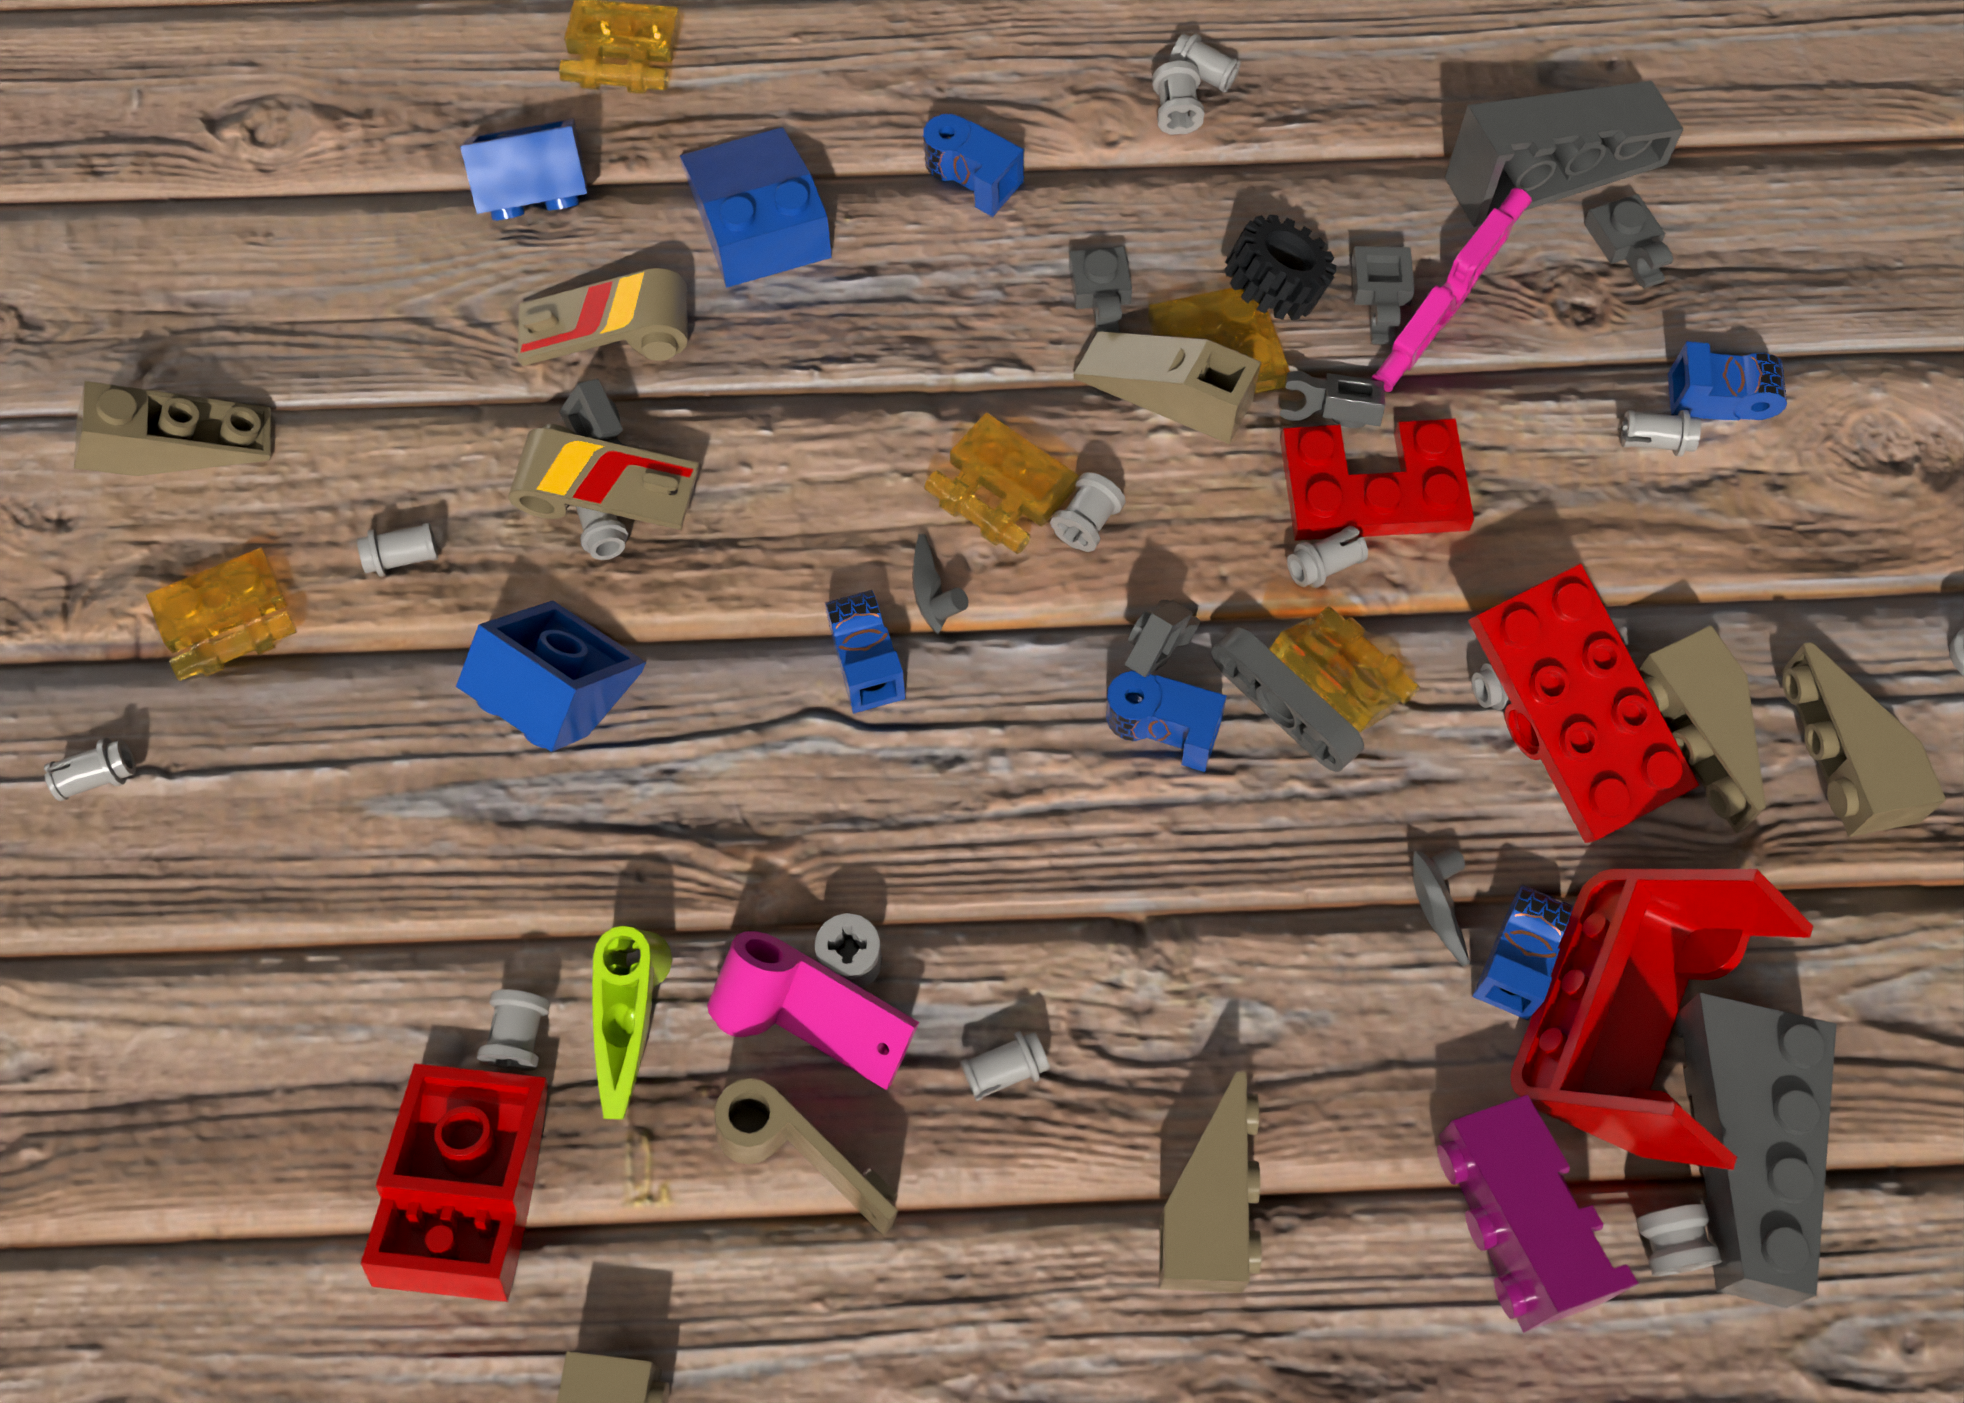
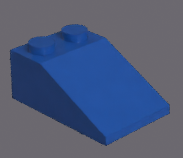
M783 127L680 155L682 167L726 288L832 258L826 211L811 173Z

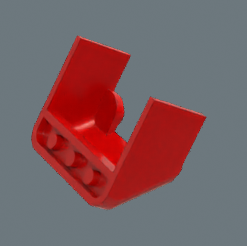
M1608 869L1599 872L1585 883L1576 899L1569 922L1558 946L1560 951L1550 976L1553 978L1544 1002L1531 1017L1511 1070L1510 1081L1513 1090L1520 1097L1528 1094L1536 1110L1639 1157L1733 1170L1737 1156L1689 1115L1669 1094L1650 1089L1689 979L1715 980L1730 973L1742 960L1750 936L1810 938L1814 926L1758 869Z

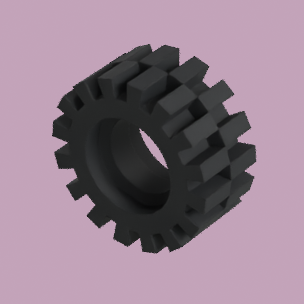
M1269 214L1267 219L1260 215L1255 217L1253 222L1251 220L1248 222L1226 258L1225 274L1228 277H1233L1229 284L1234 291L1243 289L1244 293L1240 298L1247 304L1255 300L1259 303L1256 310L1264 314L1270 308L1274 312V318L1284 319L1286 314L1289 315L1291 320H1298L1301 315L1306 317L1314 309L1334 279V274L1336 273V265L1332 264L1334 256L1331 251H1322L1326 244L1320 237L1312 240L1309 237L1312 231L1307 227L1303 226L1300 231L1294 228L1295 221L1286 218L1282 224L1278 215Z

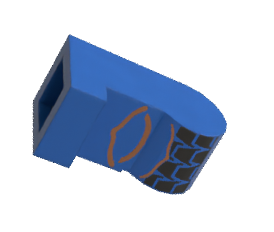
M941 114L933 117L926 123L923 129L925 165L928 172L935 178L943 181L954 180L972 190L975 197V207L994 217L1024 182L1023 148L972 121L969 122L954 114Z
M1686 341L1668 372L1671 415L1678 416L1680 410H1687L1690 416L1700 417V419L1764 420L1780 414L1787 405L1783 364L1780 358L1772 354L1753 353L1745 356L1710 353V343Z
M873 590L825 602L829 627L853 714L906 699L903 670L897 652L894 651L887 627L884 628ZM886 683L885 686L876 691L863 690L864 688Z
M1129 671L1114 678L1108 687L1106 719L1109 728L1120 738L1131 741L1149 738L1184 749L1182 765L1206 772L1223 720L1227 696L1162 676L1150 674L1145 678L1135 671Z
M1521 885L1507 911L1472 997L1528 1021L1544 1002L1553 978L1550 976L1560 951L1558 946L1569 922L1572 905ZM1500 988L1505 989V990H1507V991H1509V992H1512V993H1514V994H1516V995H1510V994L1504 992L1503 990H1501Z

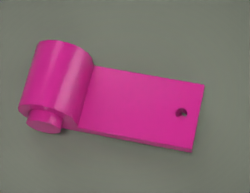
M745 931L735 936L707 1003L708 1013L717 1026L726 1034L734 1037L759 1035L767 1031L772 1025L777 1024L885 1090L891 1086L920 1023L780 939L757 931Z

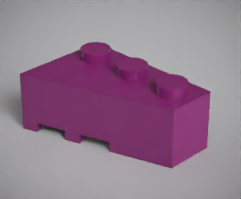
M1528 1094L1452 1120L1439 1134L1442 1144L1438 1145L1437 1153L1443 1172L1451 1184L1459 1183L1470 1208L1465 1212L1470 1235L1481 1251L1488 1250L1499 1276L1494 1278V1288L1499 1303L1510 1319L1517 1318L1523 1333L1599 1306L1639 1284L1628 1264L1613 1268L1594 1235V1232L1603 1229L1604 1223L1593 1205L1579 1209L1563 1176V1174L1569 1173L1570 1166Z

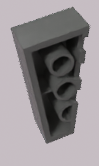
M1652 81L1470 104L1467 106L1445 179L1473 227L1482 225L1494 208L1498 209L1512 188H1520L1530 195L1532 199L1531 204L1525 209L1528 210L1668 164L1683 127Z
M1699 993L1676 1016L1678 1038H1683L1687 1067L1683 1070L1687 1097H1692L1695 1120L1737 1156L1733 1170L1702 1166L1707 1199L1703 1200V1204L1709 1217L1707 1223L1709 1242L1718 1247L1722 1259L1721 1263L1713 1265L1716 1291L1788 1308L1817 1296L1837 1024Z

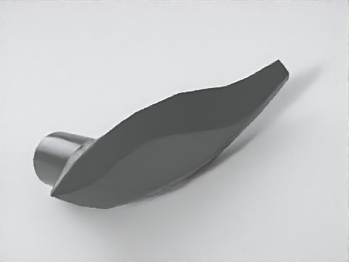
M918 534L912 567L914 595L921 615L931 629L939 634L946 619L966 610L969 601L966 593L958 587L943 593L941 578L935 569L927 536L925 534Z
M1450 847L1432 858H1429L1422 852L1414 851L1413 881L1422 910L1448 950L1465 967L1470 964L1462 932L1455 917L1454 901L1444 881L1465 868L1464 857L1454 847Z

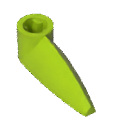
M628 926L614 927L605 932L596 943L593 954L592 1010L594 1050L599 1095L604 1119H624L642 1062L652 1008L653 988L664 981L670 972L672 964L671 949L664 938L657 933ZM636 949H639L641 954L639 963H634L631 967H628L626 963L628 953H633Z

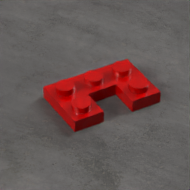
M1456 418L1398 422L1394 437L1400 472L1349 475L1341 425L1283 428L1280 444L1294 541L1325 539L1341 532L1348 526H1353L1359 530L1360 533L1356 537L1470 531L1474 522V514Z

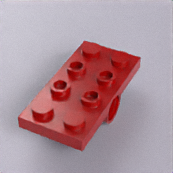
M1581 563L1468 620L1511 702L1505 708V721L1512 739L1527 757L1533 760L1541 759L1585 843L1597 841L1700 786Z

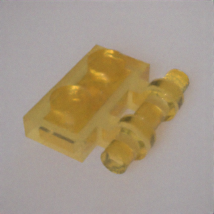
M574 0L564 40L568 54L581 55L580 61L562 59L559 65L560 80L579 83L582 89L599 90L601 85L627 87L629 93L646 94L647 89L666 91L669 81L668 70L650 67L651 61L672 63L681 24L678 7L600 0ZM604 57L629 59L627 65L603 63Z
M986 412L950 450V464L961 472L951 480L936 470L928 477L924 489L939 499V507L951 516L957 517L962 515L981 529L980 536L994 546L1003 544L1014 553L1019 554L1029 543L1031 535L1017 526L1015 522L1024 514L1042 527L1076 490L1075 485L1079 475ZM981 486L1002 499L995 509L974 496V493Z
M262 548L146 594L163 643L173 654L191 647V651L169 659L172 670L179 681L201 672L204 676L208 677L224 670L223 663L254 650L258 655L277 647L275 641L297 633L295 624L288 611L268 619L265 617V615L288 605L270 560ZM240 625H244V629L231 633L217 640H214L213 638L218 634L226 632Z
M1328 606L1315 620L1309 618L1282 631L1269 650L1361 733L1388 717L1399 702L1403 705L1406 704L1418 692L1420 686L1404 672L1406 665L1393 653L1388 656L1384 655L1363 636L1366 630L1352 617L1345 620L1332 607Z

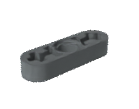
M1235 627L1212 648L1213 660L1223 675L1324 767L1340 772L1363 751L1364 743L1362 737L1354 725L1251 632L1241 627Z

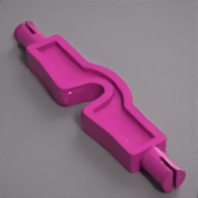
M1512 188L1501 206L1491 211L1476 233L1457 255L1444 286H1434L1393 344L1392 352L1371 378V380L1383 381L1385 392H1391L1406 369L1409 371L1412 369L1438 332L1444 328L1463 304L1481 274L1507 241L1512 226L1531 204L1532 199L1527 192L1520 188Z

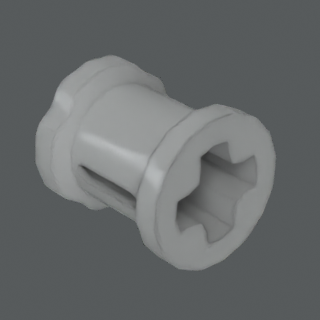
M1179 60L1160 66L1152 77L1153 89L1160 96L1161 107L1158 109V127L1170 135L1189 134L1197 130L1204 123V106L1197 100L1196 92L1200 84L1199 69L1188 61Z
M1086 472L1077 480L1075 485L1077 493L1067 508L1057 511L1052 517L1050 525L1054 529L1056 536L1067 545L1085 552H1091L1098 546L1101 540L1098 533L1110 515L1120 513L1126 500L1120 488L1112 481L1099 474Z
M493 991L489 1004L495 1010L487 1045L480 1046L477 1059L487 1065L507 1070H535L538 1066L539 1057L533 1052L540 1019L549 1013L551 1003L541 996L524 991Z

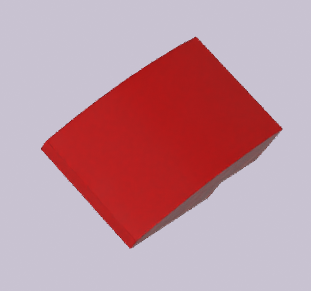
M414 1063L375 1185L381 1199L360 1262L371 1287L508 1302L524 1237L537 1169L548 1089L546 1077Z

